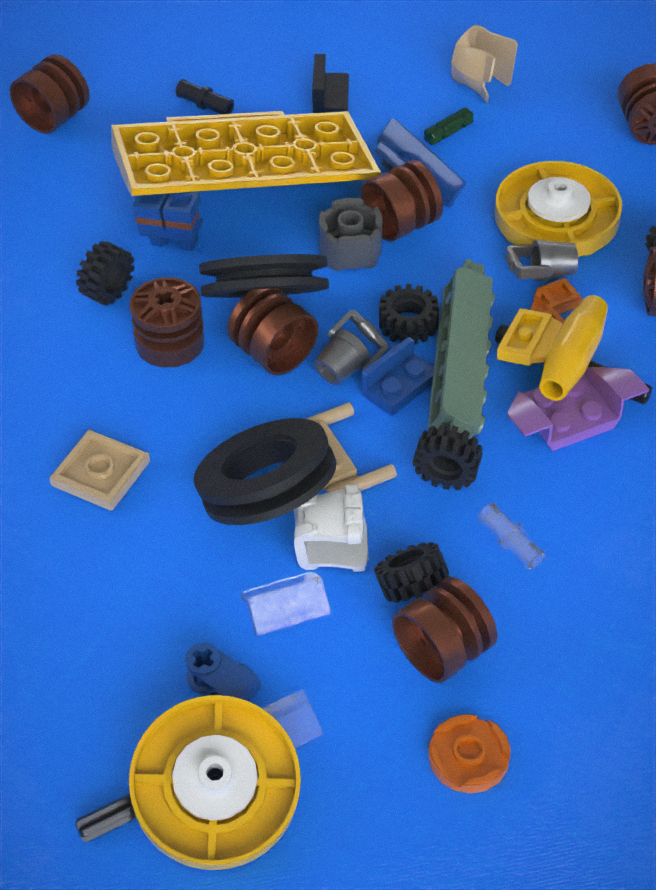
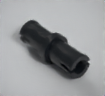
M181 79L176 86L175 93L177 97L196 103V106L202 110L208 108L220 114H231L233 111L234 100L214 93L210 87L204 86L202 88L185 79Z

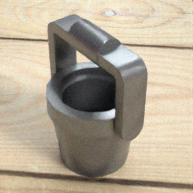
M545 239L534 240L529 245L508 246L505 262L518 279H534L536 282H546L549 279L575 275L578 269V252L574 243L552 242ZM530 257L531 266H522L519 258Z
M350 310L326 333L330 341L314 361V367L327 382L339 385L356 370L360 369L363 372L368 364L377 361L388 349V344L367 318L364 319L357 311ZM348 319L379 349L371 358L366 346L359 338L347 330L339 329Z

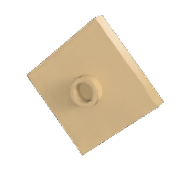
M88 429L49 479L51 486L113 511L150 463V456L147 452Z

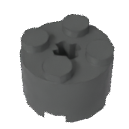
M343 198L331 202L332 207L325 212L321 211L319 215V251L322 256L327 257L328 267L334 271L363 267L373 268L378 263V258L382 253L383 216L379 208L375 206L373 209L363 205V199Z

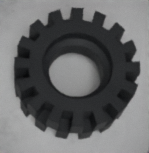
M100 241L99 245L94 244L92 246L93 252L89 250L86 252L87 259L85 261L81 260L79 265L83 267L82 270H77L76 276L80 278L76 280V285L79 286L78 291L82 295L108 306L109 303L111 305L115 303V298L120 299L122 297V290L126 291L128 289L126 284L127 281L132 280L133 276L130 275V272L134 271L135 266L131 265L134 262V258L131 257L132 254L108 241Z
M406 284V289H402L398 285L395 286V292L389 289L386 291V296L382 295L380 298L379 328L380 330L382 329V334L385 337L390 335V340L393 342L400 339L401 343L407 337L415 341L414 345L418 344L419 338L422 342L428 340V335L433 337L435 330L438 328V299L436 295L432 296V291L429 289L423 292V286L417 285L416 289H411L412 284ZM412 312L418 315L407 317L400 315V313Z
M440 425L438 430L435 426L429 427L428 431L424 430L419 438L412 462L413 466H416V474H422L421 479L425 482L429 479L432 480L431 485L437 487L438 484H443V489L450 490L451 485L454 486L455 490H460L462 485L466 488L470 486L471 482H474L483 455L482 446L477 445L478 439L475 436L469 439L470 432L464 430L462 433L457 432L459 427L452 426L451 430H447L446 425Z
M425 542L419 543L416 547L413 544L404 551L400 549L396 551L395 555L385 557L386 561H380L377 564L378 566L374 568V573L385 599L389 602L393 600V603H398L402 599L403 602L410 601L413 596L416 598L421 597L422 593L449 577L448 575L450 574L440 548L434 542L427 544Z

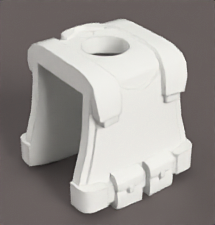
M358 484L345 485L346 488L316 495L308 502L294 509V548L297 562L301 568L315 570L318 569L317 567H339L353 569V572L366 571L369 560L368 534L363 511V499Z

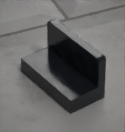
M314 54L313 113L348 111L349 74L326 73V54Z

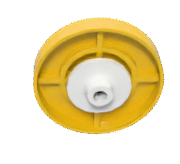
M543 161L518 168L501 182L496 193L494 215L500 232L514 245H529L534 240L544 239L552 242H569L576 245L578 257L592 255L614 238L619 229L622 200L615 185L607 177L594 169L566 161Z
M208 695L189 699L173 706L160 715L148 727L138 742L129 773V790L134 814L150 842L159 851L176 862L204 870L235 868L257 859L271 849L283 836L293 819L299 799L301 783L300 766L295 747L280 723L268 712L251 702L222 695ZM218 776L221 779L214 781L209 778Z

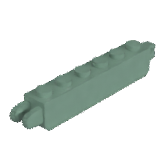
M469 259L465 260L461 268L456 269L453 277L442 290L427 427L429 429V427L435 426L438 430L440 425H446L447 430H451L452 426L459 427L457 431L459 433H462L464 430L470 432V439L474 435L480 434L485 423V416L482 415V406L487 397L484 381L489 372L486 356L491 347V340H488V332L493 323L490 309L493 305L495 294L492 293L493 278L485 275L484 265L474 263Z

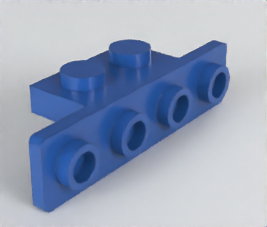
M392 118L378 138L377 143L379 145L375 149V152L383 159L382 165L391 171V169L411 160L421 162L435 178L441 191L443 205L451 207L465 187L466 181L397 119Z

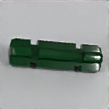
M467 107L458 110L456 114L453 113L425 129L424 140L428 141L430 145L437 144L442 139L473 123L474 113Z

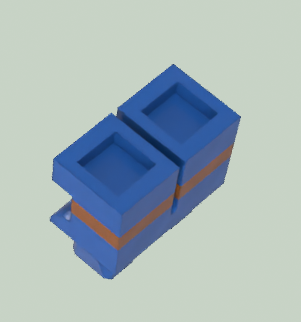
M200 192L137 195L132 209L140 236L149 237L152 246L162 247L167 245L169 239L178 240V245L181 249L193 250L198 241V232L204 222L203 218H199L198 211L201 203Z

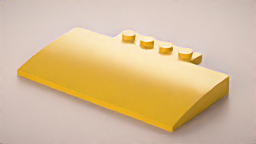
M283 111L166 117V122L111 125L112 150L131 196L369 180L381 174L348 111L285 115Z

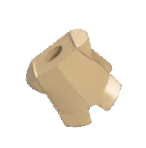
M473 25L456 42L451 60L452 78L460 84H465L478 93L485 103H489V94L485 88V81L491 82L493 76L504 85H511L518 47L517 41L489 32L480 25Z

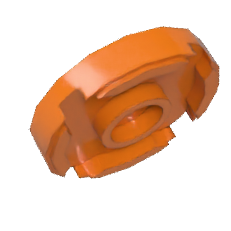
M464 714L453 716L438 725L429 743L428 759L431 771L442 784L454 791L472 794L487 791L501 782L508 771L511 748L507 735L496 723L489 719L488 722L478 719L477 715Z

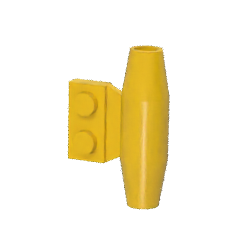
M596 295L586 296L565 319L564 323L553 318L552 314L520 308L497 348V359L531 366L532 363L545 362L539 384L540 392L550 400H562L585 374L602 339L608 312L606 301Z

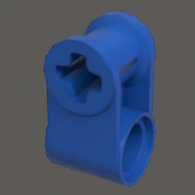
M199 643L192 646L186 653L185 664L188 669V685L201 696H231L249 702L262 686L258 676L249 667L236 662L214 645Z

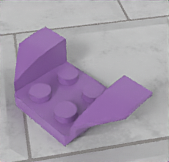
M588 367L585 374L562 400L554 401L542 395L539 388L525 393L518 391L507 413V417L516 425L524 437L539 432L551 450L554 451L614 429L618 420L622 417L624 401L649 392V388L631 369Z

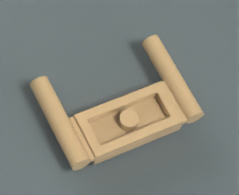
M350 402L306 418L319 423L324 428L329 446L332 448L336 458L335 473L329 483L323 488L326 493L346 488L345 485L358 484L360 491H363L397 477L393 464L359 477L357 476V468L328 427L329 424L354 415V409Z

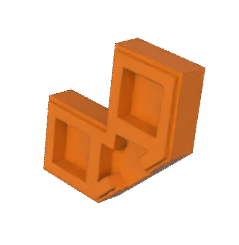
M563 278L538 287L530 310L552 314L553 318L564 323V319L559 314L575 309L582 301V297L569 281Z

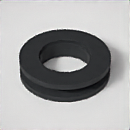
M277 254L207 261L199 264L200 274L216 277V282L201 286V296L240 298L252 290L273 288L280 289L284 295L326 290L329 288L328 279L312 276V271L327 267V257L312 254Z
M287 418L254 426L218 445L200 462L194 473L193 482L199 496L202 498L203 506L211 519L226 525H248L284 515L308 502L322 491L332 479L337 463L332 448L329 446L324 428L319 423L303 418ZM285 462L273 471L258 477L245 479L259 469Z

